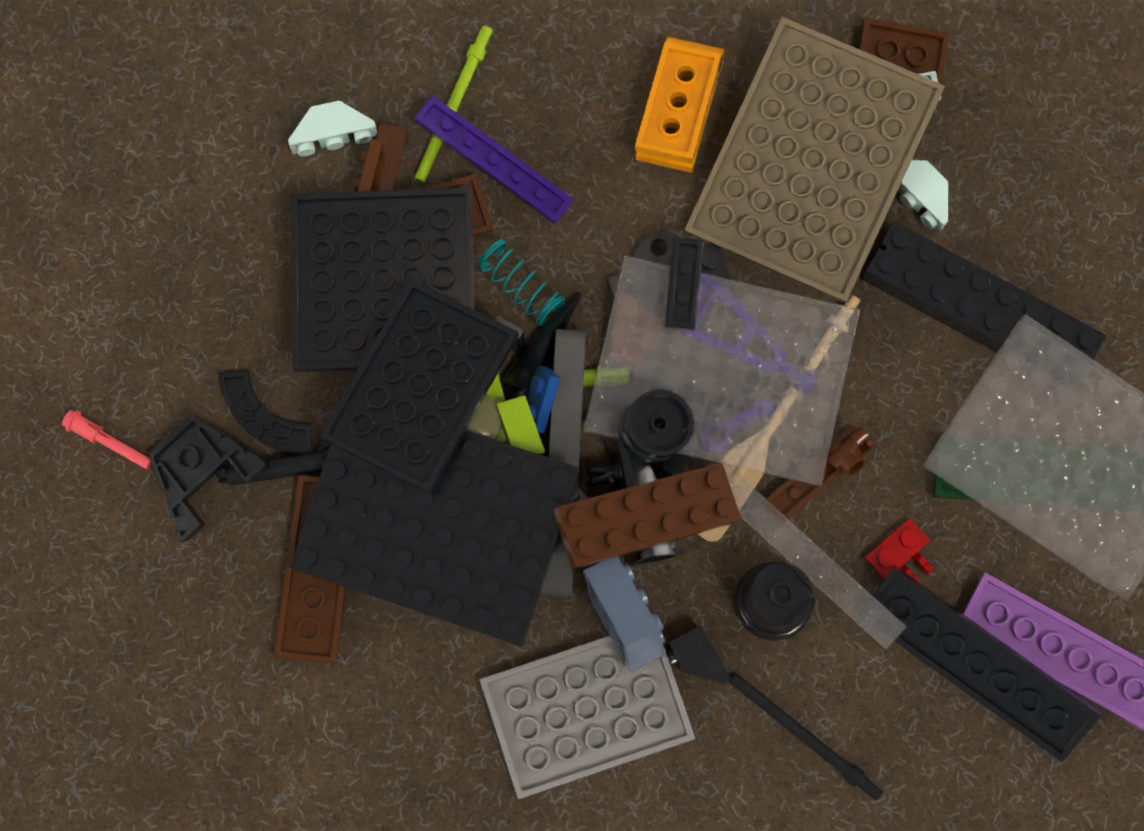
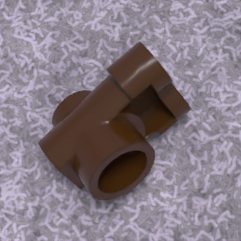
M858 427L847 441H839L831 448V456L828 458V461L839 473L844 472L847 477H852L866 463L862 455H866L876 445L870 436L861 427Z

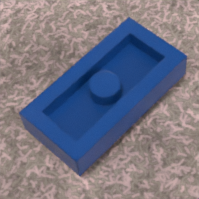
M537 365L535 375L530 381V393L527 402L538 433L545 434L560 377L549 367Z

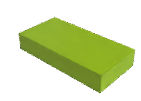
M526 396L496 404L508 445L543 455L545 450Z

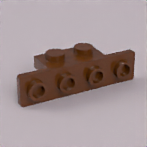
M380 123L376 140L371 139L369 148L363 149L361 165H364L362 176H356L354 192L394 191L408 136V129L406 127Z

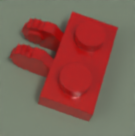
M910 518L864 558L883 580L895 565L919 582L917 576L904 565L910 558H912L923 573L929 575L933 572L932 566L918 553L930 540Z

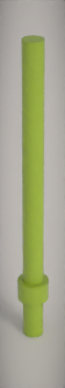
M482 26L475 43L470 45L466 54L468 59L446 105L454 112L457 111L478 62L482 63L486 54L485 47L493 31L488 26ZM434 135L413 178L421 183L425 182L442 145V141Z

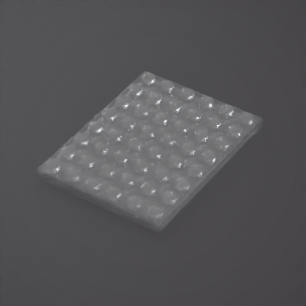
M624 256L583 432L621 439L619 434L620 418L626 408L646 391L655 389L670 390L686 401L692 410L695 421L691 439L687 446L677 452V454L723 463L819 487L822 486L860 310L701 273L695 331L664 328L671 266Z
M1022 315L922 466L1122 600L1128 601L1144 577V393L1028 315Z

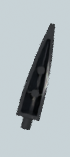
M579 292L565 302L540 327L505 373L500 383L515 392L511 399L524 395L528 399L530 381L535 375L537 365L551 368L555 354L556 329L566 328L581 297Z

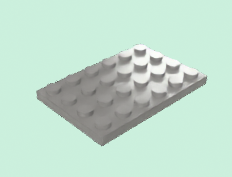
M607 636L479 679L518 799L695 739L663 644L662 657L631 672L611 636Z

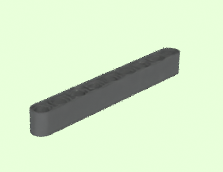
M556 329L554 373L560 377V382L551 409L549 458L579 467L586 330ZM554 552L541 590V596L572 597L573 569L569 557L567 556L562 560Z

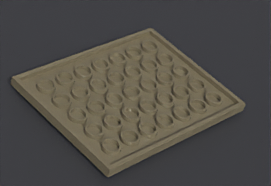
M782 17L684 231L846 303L945 86Z

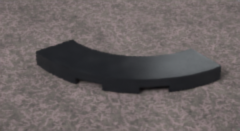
M249 370L219 372L220 386L225 402L234 418L251 436L278 451L298 455L314 453L312 424L289 422L269 412L255 394Z

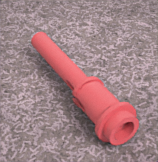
M70 410L63 418L62 426L65 427L67 432L73 431L93 444L97 441L146 470L152 464L148 456L105 433L101 425H97L81 416L82 412L79 410Z

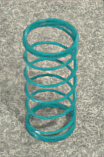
M498 240L492 244L478 260L477 268L484 272L491 270L494 266L487 268L490 263L488 261L485 262V260L495 249L497 251L494 255L497 254L496 257L500 256L506 247V242ZM513 248L509 249L495 266L491 276L492 282L504 280L505 277L494 280V274L502 261L513 252ZM524 259L520 260L507 276L503 284V293L515 291L516 288L506 291L505 287L514 271L524 263ZM533 270L521 283L514 297L515 304L526 302L527 299L519 302L516 299L524 284L536 273V270ZM544 281L530 298L525 309L527 315L538 312L539 309L529 313L528 308L537 293L547 284V281ZM556 292L541 310L536 319L538 326H542L547 321L545 316L551 310L556 312L565 303L563 296L557 297L559 292Z

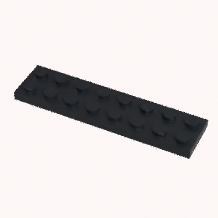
M895 565L858 614L862 619L1061 762L1067 758L1101 717L1099 710Z

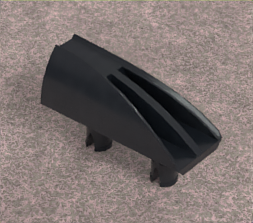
M617 439L607 447L610 465L586 468V475H599V477L592 478L587 482L589 486L613 483L614 492L657 480L649 463L642 462L630 455L622 445L621 439ZM678 539L626 554L629 566L675 558L677 555L682 554Z

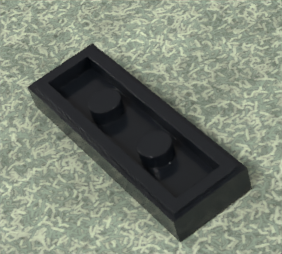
M674 237L664 328L695 331L704 240Z

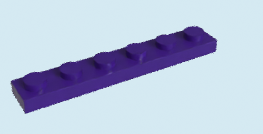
M433 95L415 116V122L556 225L572 204L573 199Z

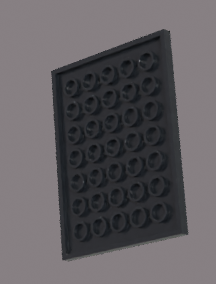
M465 431L429 495L330 445L289 568L523 647L560 535V529L553 510L559 506L570 504L581 468Z

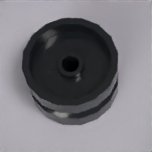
M655 389L646 391L626 408L620 418L619 434L622 445L630 455L642 462L658 463L668 460L687 446L693 435L695 421L690 406L681 396L670 390Z

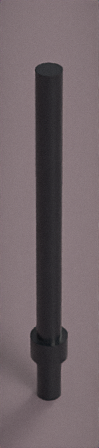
M735 673L731 681H729L731 685L845 776L844 780L853 787L857 785L875 801L879 799L883 790L866 778L863 770L857 765H850L754 686Z

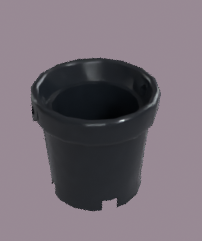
M776 561L758 564L747 571L737 584L734 596L736 615L744 628L757 638L769 641L789 639L802 631L811 618L815 605L812 583L806 573L795 565Z

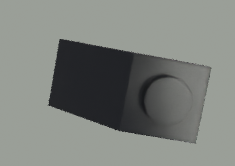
M701 625L667 644L669 651L666 654L674 669L679 666L683 673L723 685L731 681Z

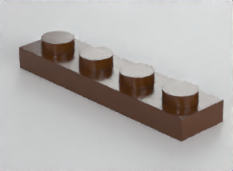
M853 424L762 502L764 507L781 526L843 473H839L830 464L828 458L831 456V448L839 441H847L856 430Z

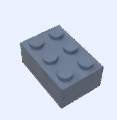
M615 557L583 570L589 598L629 671L631 672L662 657V644L665 643L661 632L663 625L656 612L651 614L646 605L649 604L644 590L641 587L636 589L632 581L635 577L627 562L622 564L619 557Z

